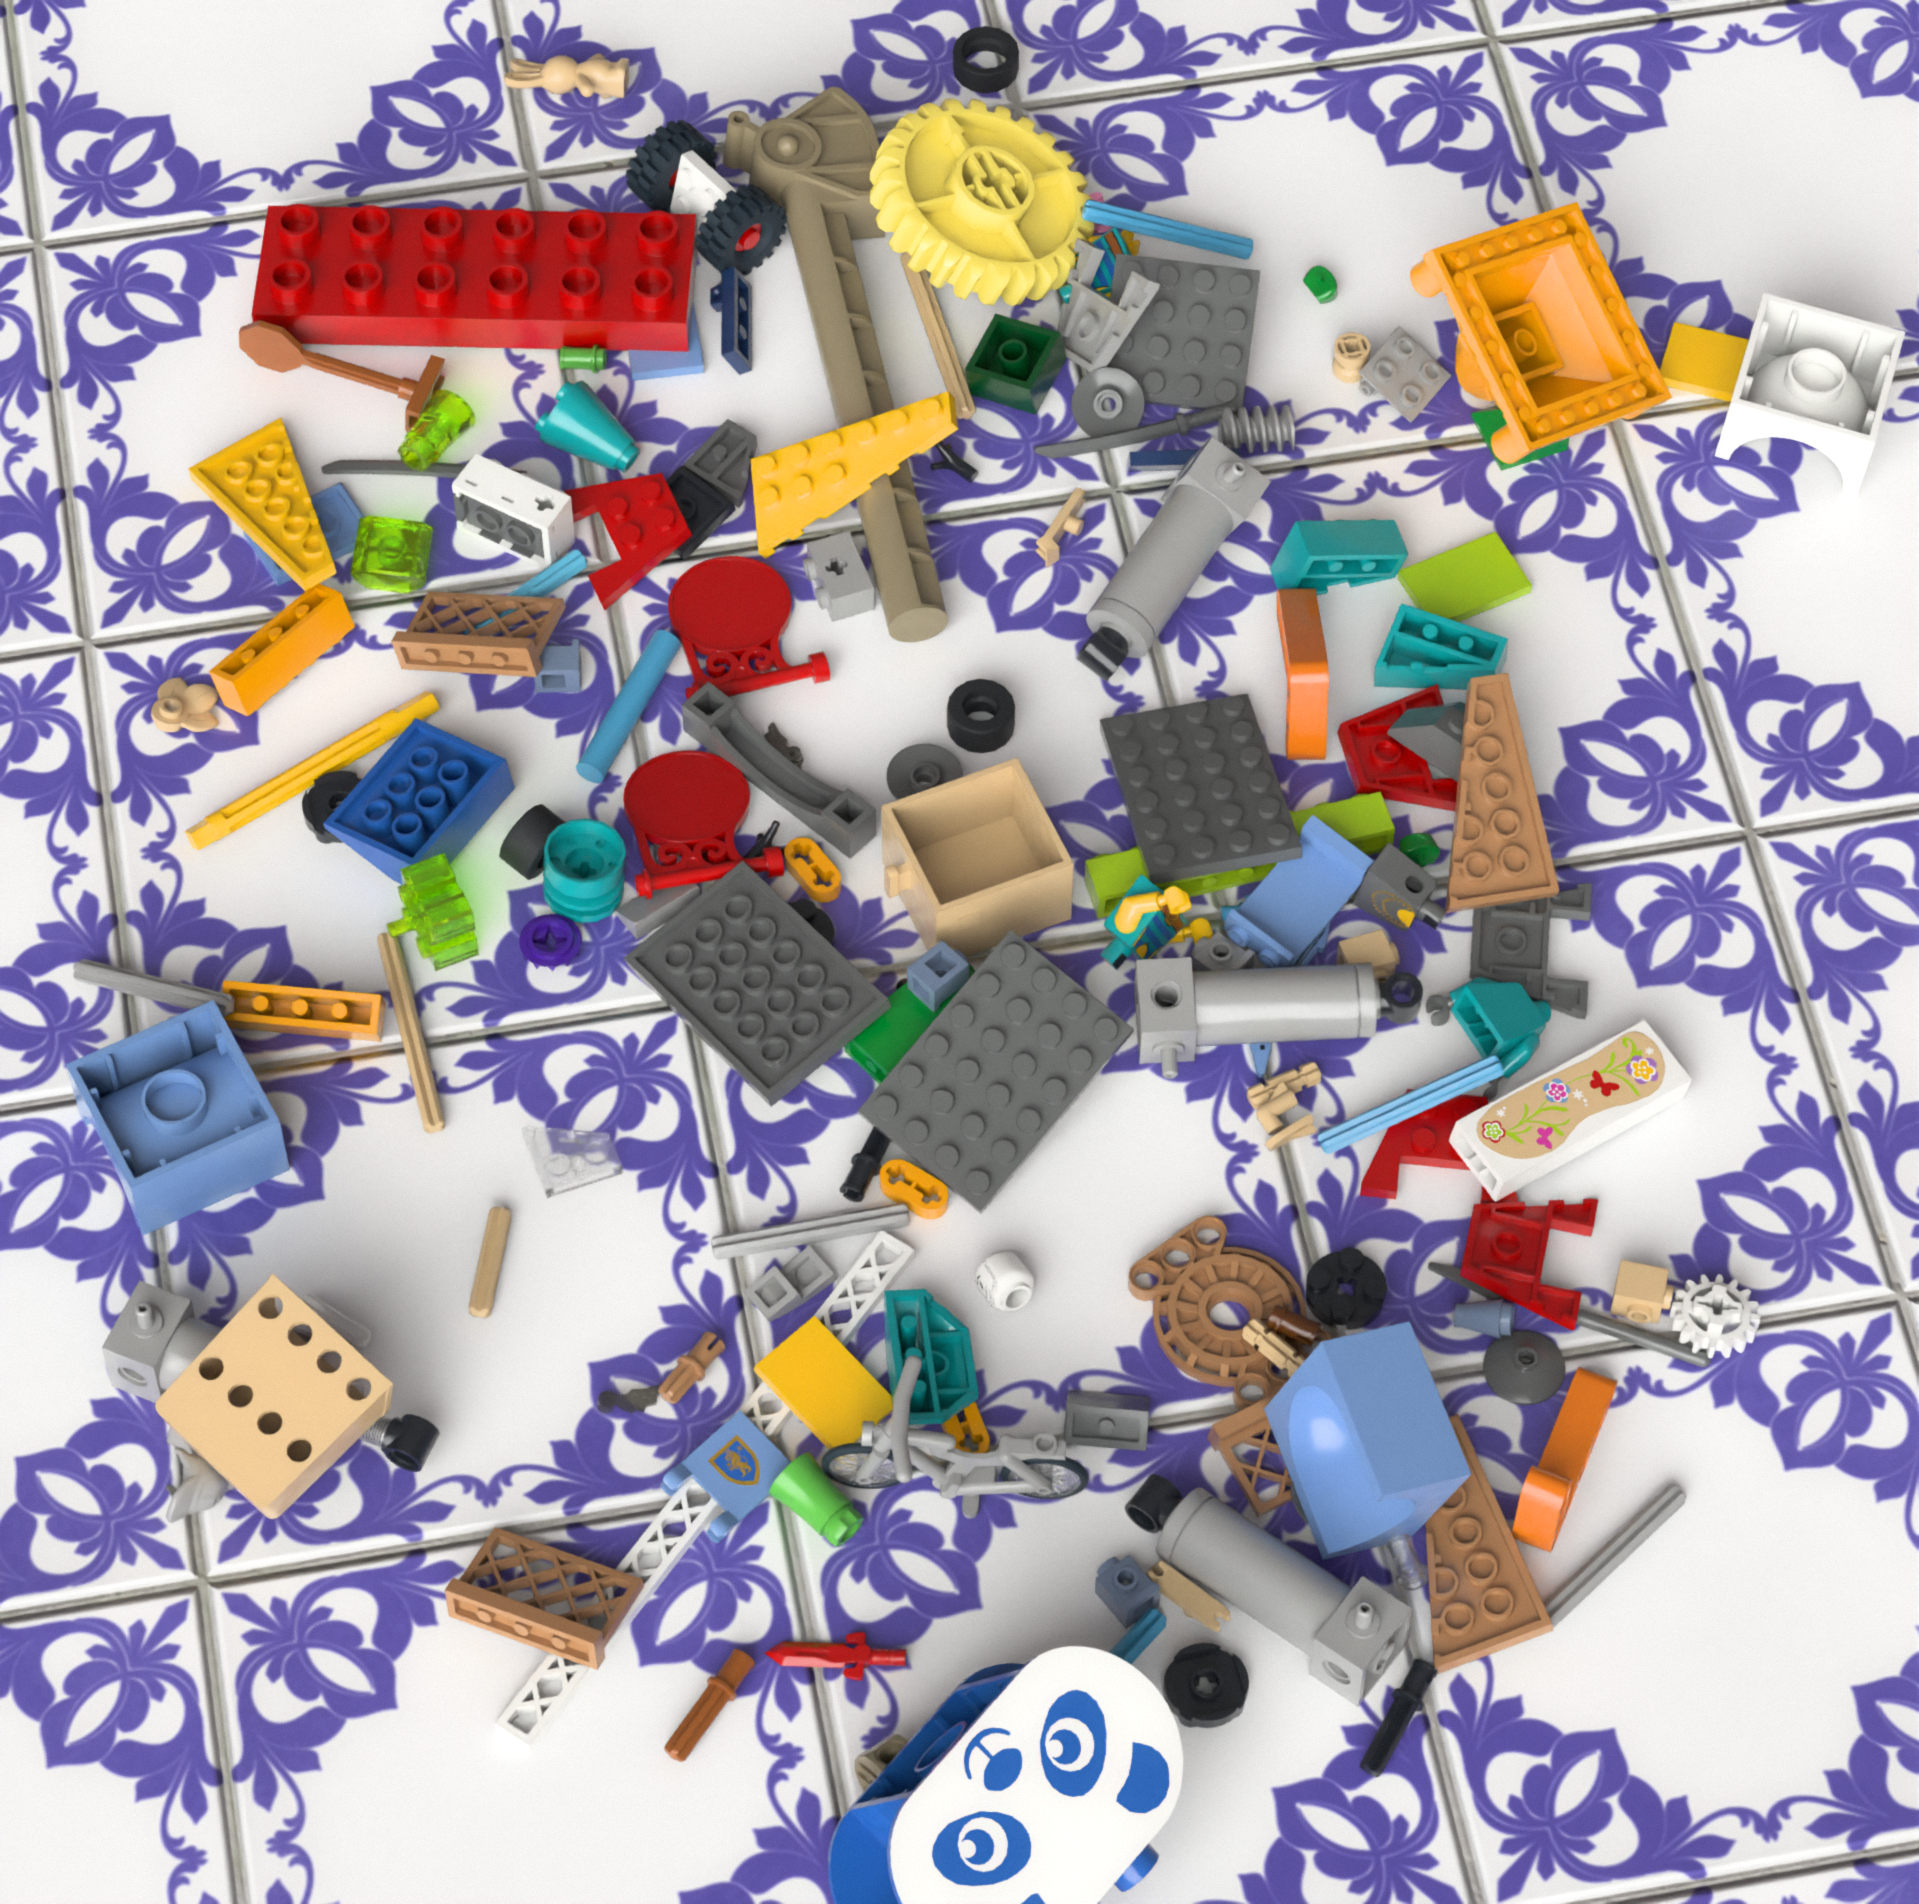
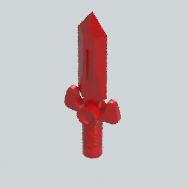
M864 1632L846 1635V1642L848 1644H856L855 1648H849L845 1643L783 1641L764 1652V1654L781 1666L844 1668L847 1664H855L854 1668H845L843 1675L856 1681L863 1680L864 1668L870 1665L906 1666L907 1657L906 1649L870 1648L866 1645V1634Z

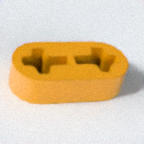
M798 837L787 843L784 849L785 867L798 884L814 901L828 903L835 900L841 892V874L836 866L811 839ZM799 853L801 856L808 855L809 865L801 857L795 859V854ZM816 875H818L820 879L825 883L830 881L831 886L826 887L824 884L817 885Z
M902 1159L887 1161L880 1170V1189L887 1198L896 1203H905L909 1211L925 1219H936L946 1213L948 1209V1189L943 1182ZM900 1175L904 1176V1182L890 1183V1176L893 1178H898ZM933 1194L938 1195V1202L931 1200L928 1204L924 1203V1196L930 1198Z
M975 1401L963 1409L964 1422L959 1423L957 1415H954L941 1424L944 1433L955 1437L956 1445L954 1448L970 1453L990 1452L989 1435ZM966 1434H969L973 1444H978L977 1451L971 1452L969 1447H964Z

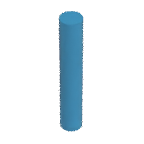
M656 630L577 763L576 770L578 774L587 781L601 783L679 651L681 643L670 632L665 630Z

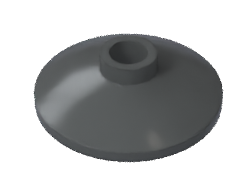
M1105 367L1089 372L1079 381L1072 396L1074 419L1079 427L1091 437L1136 428L1144 413L1145 401L1140 385L1130 374L1117 368ZM1106 398H1112L1116 402L1115 409L1111 412H1106L1102 408V402Z
M916 744L902 749L892 758L886 773L888 788L897 800L963 777L962 767L958 759L947 749L933 744ZM921 782H928V783H930V784L923 785V784H919V783H921Z
M1513 1331L1512 1336L1502 1335V1339L1497 1338L1488 1347L1484 1356L1483 1373L1489 1387L1500 1398L1518 1405H1535L1550 1399L1558 1392L1565 1376V1362L1558 1347L1545 1336L1531 1331ZM1526 1358L1531 1360L1532 1363L1525 1365L1519 1359Z

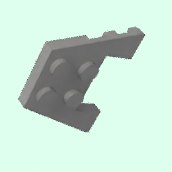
M1077 238L1074 252L1079 253L1076 269H1070L1067 280L1068 283L1072 284L1069 304L1064 303L1062 305L1057 332L1061 333L1066 357L1091 372L1107 367L1158 291L1160 284L1144 274L1132 271L1118 304L1091 287L1105 251L1088 241Z

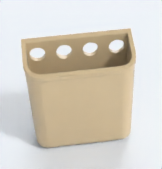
M272 1274L268 1281L159 1397L155 1408L164 1421L267 1518L276 1519L314 1484L381 1417L387 1414L391 1406L394 1384L278 1277ZM275 1298L280 1299L283 1304L280 1315L275 1306ZM305 1324L311 1327L312 1337L308 1343L292 1330L295 1326ZM334 1351L341 1355L342 1361L338 1370L322 1357L324 1353ZM359 1378L368 1380L371 1384L369 1395L365 1397L351 1382Z

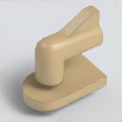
M1282 1082L1278 1084L1269 1102L1257 1109V1119L1269 1135L1284 1127L1278 1116L1298 1104L1297 1099ZM1308 1114L1272 1136L1265 1143V1146L1269 1151H1273L1291 1140L1316 1134L1317 1130L1312 1124L1314 1121L1313 1117Z

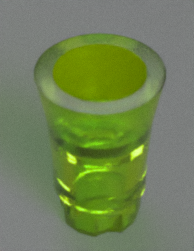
M435 391L426 409L405 435V440L398 448L401 461L410 469L420 472L426 471L432 463L437 462L460 436L475 425L474 412L467 402L451 391Z

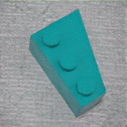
M1395 520L1296 521L1273 561L1270 571L1277 589L1315 588L1316 594L1322 595L1328 593L1327 587L1348 582L1350 588L1395 578L1409 554Z
M1401 603L1375 665L1374 687L1429 688L1438 684L1439 689L1467 690V683L1471 678L1501 674L1507 657L1508 638Z

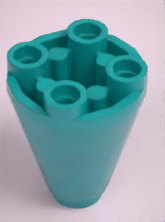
M582 380L574 384L569 381L564 383L555 397L559 402L551 413L546 411L535 425L534 429L540 433V440L546 445L615 471L618 469L622 473L627 472L641 449L635 446V440L587 383Z

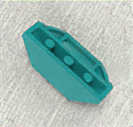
M926 1289L884 1291L885 1352L892 1404L906 1359L911 1355H916L922 1362L911 1397L909 1425L943 1424L976 1401L979 1395L969 1329L949 1310L934 1301V1297Z

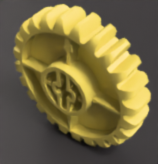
M948 98L942 102L940 108L936 104L926 103L918 108L916 114L907 113L899 119L895 128L887 133L877 151L876 161L870 170V181L874 185L869 195L870 203L880 210L875 219L878 227L884 232H894L888 243L889 246L897 253L908 252L911 255L907 266L912 271L920 272L927 269L931 272L930 284L939 289L948 282L954 285L956 297L964 300L969 297L971 292H976L979 301L984 305L994 306L1000 295L1004 302L1011 306L1021 305L1025 297L1037 301L1046 297L1050 289L1057 290L1062 287L1068 280L1070 269H1075V255L1078 252H1074L1077 238L1087 241L1093 235L1094 223L1082 219V208L1085 201L1093 200L1088 194L1083 193L1088 184L1087 180L1080 172L1069 170L1075 159L1066 151L1056 152L1052 148L1056 138L1049 132H1043L1040 135L1033 132L1034 121L1026 116L1021 117L1016 122L1011 119V111L1007 107L998 105L992 113L987 111L984 102L978 99H971L966 109H964L960 101Z

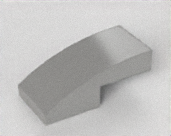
M809 1245L780 1270L773 1266L746 1288L744 1293L764 1317L771 1322L801 1306L828 1287L837 1278Z

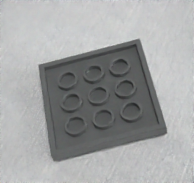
M1116 253L1110 299L1119 304L1132 271L1146 275L1158 282L1160 287L1107 367L1121 369L1130 374L1140 385L1145 404L1203 411L1231 401L1237 415L1238 409L1243 407L1260 271Z

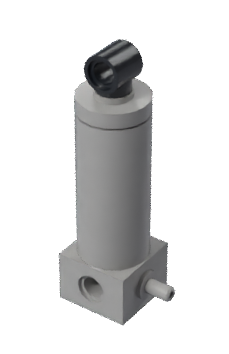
M1212 436L1180 470L1161 498L1164 504L1088 612L1086 621L1093 634L1082 647L1076 659L1107 681L1126 657L1140 658L1145 656L1225 538L1247 518L1271 481Z
M1191 957L1136 960L1134 1000L1139 1064L1161 1063L1162 1075L1170 1079L1178 1075L1177 1062L1194 1061L1195 1049L1200 1046L1357 1038V1036L1358 1038L1375 1037L1376 1021L1380 1017H1386L1388 1020L1398 1024L1409 1023L1417 1017L1420 1011L1423 987L1416 976L1406 972L1395 973L1387 981L1378 982V980H1374L1371 962L1354 963V965L1353 963L1193 972ZM1405 994L1411 1000L1409 1002H1399L1393 996Z
M1152 1474L1124 1507L1128 1517L1141 1529L1150 1533H1157L1159 1530L1162 1532L1156 1546V1552L1159 1556L1311 1657L1309 1674L1357 1707H1359L1406 1646L1412 1611L1411 1607L1364 1576L1352 1588L1201 1487L1195 1488L1182 1499L1181 1493L1171 1482L1162 1476Z

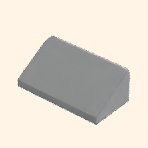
M697 884L655 890L652 891V899L646 900L645 896H637L614 911L632 935L639 939L672 919L699 897L700 888Z

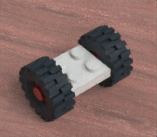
M678 120L677 124L674 121L667 122L666 128L663 126L656 128L654 136L649 134L645 137L646 143L643 147L638 145L634 151L637 156L630 158L628 163L631 169L626 170V177L629 179L626 183L630 190L653 211L670 213L672 210L675 214H696L698 235H696L697 251L721 274L722 270L735 266L740 273L746 276L752 272L754 266L756 268L762 266V260L765 257L769 259L773 255L771 250L774 246L779 247L782 241L779 236L786 232L787 228L784 226L787 223L785 210L759 186L756 187L754 184H749L748 187L742 185L736 190L715 171L716 163L713 160L717 158V153L714 151V145L690 123H686L684 120Z

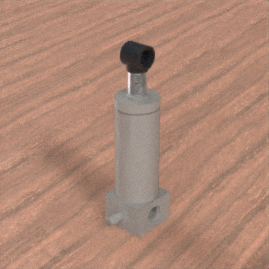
M139 1280L102 1346L111 1385L156 1403L159 1397L223 1328L195 1318L190 1299ZM357 1379L352 1381L351 1384L364 1395V1385ZM413 1414L403 1415L402 1419L398 1417L393 1419L381 1417L359 1439L381 1447L385 1456L396 1466L411 1472H419L431 1453L440 1432L428 1420Z

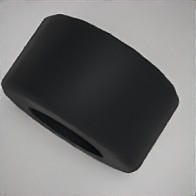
M986 679L966 681L956 687L949 696L947 705V728L950 738L957 746L975 753L996 751L1006 745L1013 735L1015 725V704L1011 693L1003 685ZM982 711L994 715V717L989 720L979 721L968 717V715Z
M543 804L532 807L516 822L501 845L499 857L526 879L536 878L544 871V846L548 835L557 826L566 822Z

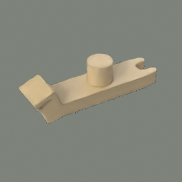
M1077 487L1046 533L1036 541V544L1039 546L1036 549V553L1046 561L1045 566L1047 568L1059 560L1060 547L1057 543L1063 534L1067 531L1078 536L1083 529L1084 521L1076 518L1085 502L1083 496L1086 491Z
M1164 1561L1156 1562L1145 1573L1153 1583L1156 1582L1159 1585L1160 1593L1182 1608L1183 1613L1187 1617L1197 1619L1215 1632L1220 1631V1623L1216 1618L1220 1617L1225 1621H1230V1611L1223 1604Z

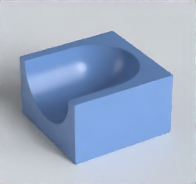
M1410 1321L1321 1341L1264 1408L1323 1560L1410 1539L1471 1475Z

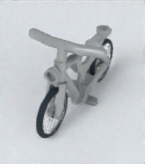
M916 1355L909 1356L905 1361L894 1396L892 1417L882 1427H874V1421H863L861 1443H848L836 1446L824 1454L821 1462L825 1474L834 1481L862 1489H881L897 1485L900 1482L907 1483L912 1479V1464L933 1479L932 1484L940 1489V1496L942 1498L952 1499L963 1495L962 1514L969 1519L975 1518L978 1515L980 1495L1018 1493L1038 1499H1060L1078 1494L1085 1489L1089 1481L1087 1470L1077 1461L1065 1457L1066 1441H1057L1052 1434L1047 1432L1039 1433L1033 1439H1018L1006 1433L1000 1437L999 1447L996 1451L970 1453L954 1448L956 1439L951 1434L908 1428L911 1397L922 1366L921 1359ZM916 1446L929 1448L933 1456L948 1460V1462H944L941 1465ZM999 1474L1003 1482H999Z

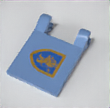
M739 1410L688 1457L666 1473L660 1487L666 1494L672 1496L692 1477L725 1511L711 1522L706 1532L713 1542L719 1543L739 1522L769 1496L771 1485L791 1462Z

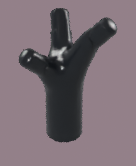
M942 441L935 444L944 460L931 463V470L949 469L969 483L975 480L979 471L957 456L950 444L944 445Z
M774 820L765 835L762 833L757 834L755 845L743 858L763 856V848L773 847L772 840L777 833L780 822ZM780 847L782 855H785V847Z

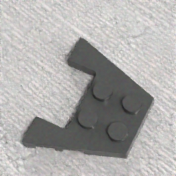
M1592 883L1578 884L1577 889L1559 892L1554 897L1473 909L1469 978L1483 977L1500 983L1517 982L1523 986L1533 1002L1544 1000L1551 1009L1585 1020L1588 981L1554 979L1547 976L1550 918L1589 921L1591 915Z

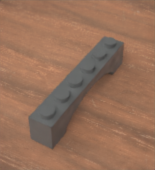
M707 682L682 704L683 729L687 734L713 754L722 757L738 768L748 781L849 859L876 836V809L847 788L845 791L833 788L812 777L788 760L746 720L737 709L736 702L710 682Z

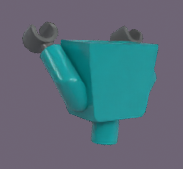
M1477 977L1450 991V996L1446 999L1441 995L1429 997L1426 1002V1013L1440 1010L1431 1015V1023L1434 1026H1442L1449 1020V1010H1451L1481 1057L1485 1058L1496 1054L1499 1058L1504 1074L1489 1081L1492 1086L1483 1093V1097H1487V1100H1490L1497 1094L1498 1082L1504 1076L1508 1080L1528 1063L1540 1045L1539 1036L1551 1018V1009L1544 1000L1533 1002L1523 986L1517 982L1500 983L1487 978Z

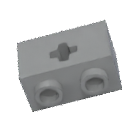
M843 532L807 543V559L803 560V568L808 581H815L817 586L815 594L819 607L827 609L832 622L874 610V586L850 532Z

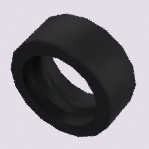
M976 27L964 32L956 40L953 49V71L955 78L962 86L974 92L992 93L1009 87L1016 79L1019 70V50L1017 42L1009 33L995 27ZM990 51L1003 56L1006 61L997 67L985 69L969 64L966 58L976 52Z

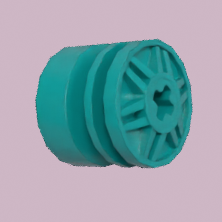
M576 819L557 826L548 835L544 846L543 893L545 902L552 912L565 916L573 922L589 923L597 922L610 916L620 906L624 895L626 851L624 841L618 832L601 821Z

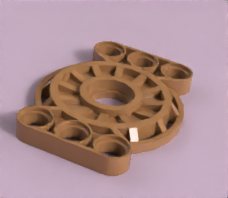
M1211 1215L1202 1216L1137 1261L1130 1268L1128 1287L1135 1298L1142 1301L1154 1300L1153 1329L1160 1348L1170 1362L1186 1375L1203 1383L1221 1387H1234L1233 1401L1241 1411L1279 1392L1291 1377L1279 1378L1273 1374L1271 1369L1275 1364L1258 1351V1345L1252 1346L1242 1337L1243 1328L1228 1331L1215 1326L1210 1320L1211 1310L1221 1302H1237L1245 1307L1249 1313V1321L1256 1318L1267 1326L1276 1304L1282 1307L1287 1304L1289 1305V1310L1293 1311L1292 1298L1295 1297L1300 1315L1307 1318L1306 1303L1299 1285L1284 1267L1274 1259L1257 1251L1240 1247H1225L1227 1229L1224 1222ZM1203 1229H1212L1219 1234L1220 1238L1217 1242L1207 1244L1200 1241L1197 1234ZM1173 1251H1182L1187 1254L1189 1261L1184 1265L1176 1266L1169 1263L1166 1256ZM1142 1273H1150L1156 1276L1158 1283L1151 1288H1144L1136 1283L1135 1278ZM1159 1315L1167 1316L1169 1331L1165 1335L1160 1325ZM1268 1327L1266 1331L1270 1332L1273 1331V1329ZM1320 1328L1316 1338L1317 1341L1321 1342L1332 1339L1327 1331ZM1280 1332L1277 1333L1278 1336L1297 1350L1295 1355H1303L1306 1359L1308 1358L1309 1354L1303 1349L1304 1343ZM1171 1345H1176L1180 1353L1187 1358L1186 1362L1173 1351ZM1199 1366L1207 1371L1220 1373V1376L1205 1373L1195 1367ZM1228 1374H1238L1237 1377H1228ZM1254 1385L1262 1390L1263 1396L1257 1401H1249L1242 1397L1240 1391L1243 1387Z

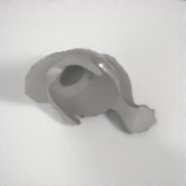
M170 1427L167 1442L179 1447L176 1450V1454L179 1455L180 1461L183 1464V1483L178 1490L173 1485L166 1486V1490L170 1492L172 1497L167 1509L166 1518L169 1523H174L187 1515L214 1507L226 1492L235 1488Z

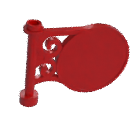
M717 557L691 567L674 584L668 600L669 620L673 631L680 639L694 680L691 683V687L685 688L686 699H689L707 682H710L725 695L731 697L812 677L815 684L830 681V670L823 651L809 654L808 663L795 666L788 665L781 656L779 641L790 622L792 611L791 595L784 579L770 566L747 557ZM695 651L708 656L706 659V672L709 676L705 675L701 670ZM752 659H755V669L759 672L769 671L773 665L775 666L776 670L766 673H757L751 669L749 663ZM726 664L730 667L728 673L725 674V666L720 665L716 667V665Z
M691 750L670 752L645 762L628 779L623 794L624 811L630 826L633 828L644 869H641V873L634 874L638 897L645 896L646 900L652 899V891L719 880L741 861H744L755 873L766 872L768 879L784 876V863L779 846L763 848V856L749 859L742 858L736 850L734 837L748 816L750 791L747 780L741 771L722 757L707 752ZM647 840L660 846L657 853L660 865L655 863L652 858ZM706 851H708V861L710 863L705 861L702 857V855ZM674 854L682 857L680 862L677 863V856ZM728 858L729 862L722 863Z

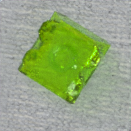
M371 515L359 518L350 575L366 589L405 594L421 589L426 585L433 527L418 521Z

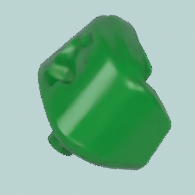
M1312 267L1306 273L1303 282L1320 304L1334 301L1338 295L1337 282L1334 276L1325 267Z
M1427 833L1407 835L1399 843L1400 852L1414 863L1419 864V867H1425L1426 864L1434 863L1440 856V848L1433 837Z

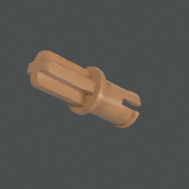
M707 1331L687 1355H681L678 1358V1365L658 1388V1392L663 1400L671 1404L678 1403L696 1381H702L705 1378V1370L725 1350V1345L721 1339L708 1350L707 1347L717 1336Z

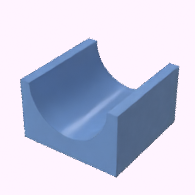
M214 1000L66 1064L79 1114L85 1126L92 1123L119 1176L132 1208L136 1224L143 1236L290 1170L280 1121Z

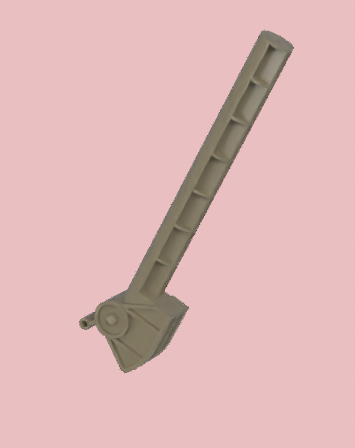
M829 87L787 117L770 120L761 127L750 122L749 116L745 112H731L728 116L723 163L730 169L740 168L750 174L748 185L754 184L756 187L759 186L786 212L785 215L787 216V224L839 429L894 410V405L851 241L885 237V232L878 227L875 220L880 210L870 203L869 196L874 186L870 181V170L876 161L877 151L880 146L874 126L864 109L841 88ZM906 458L899 463L900 469L889 476L887 473H884L870 483L872 487L858 496L856 502L889 634L897 641L919 642L930 639L942 632L948 623V617Z

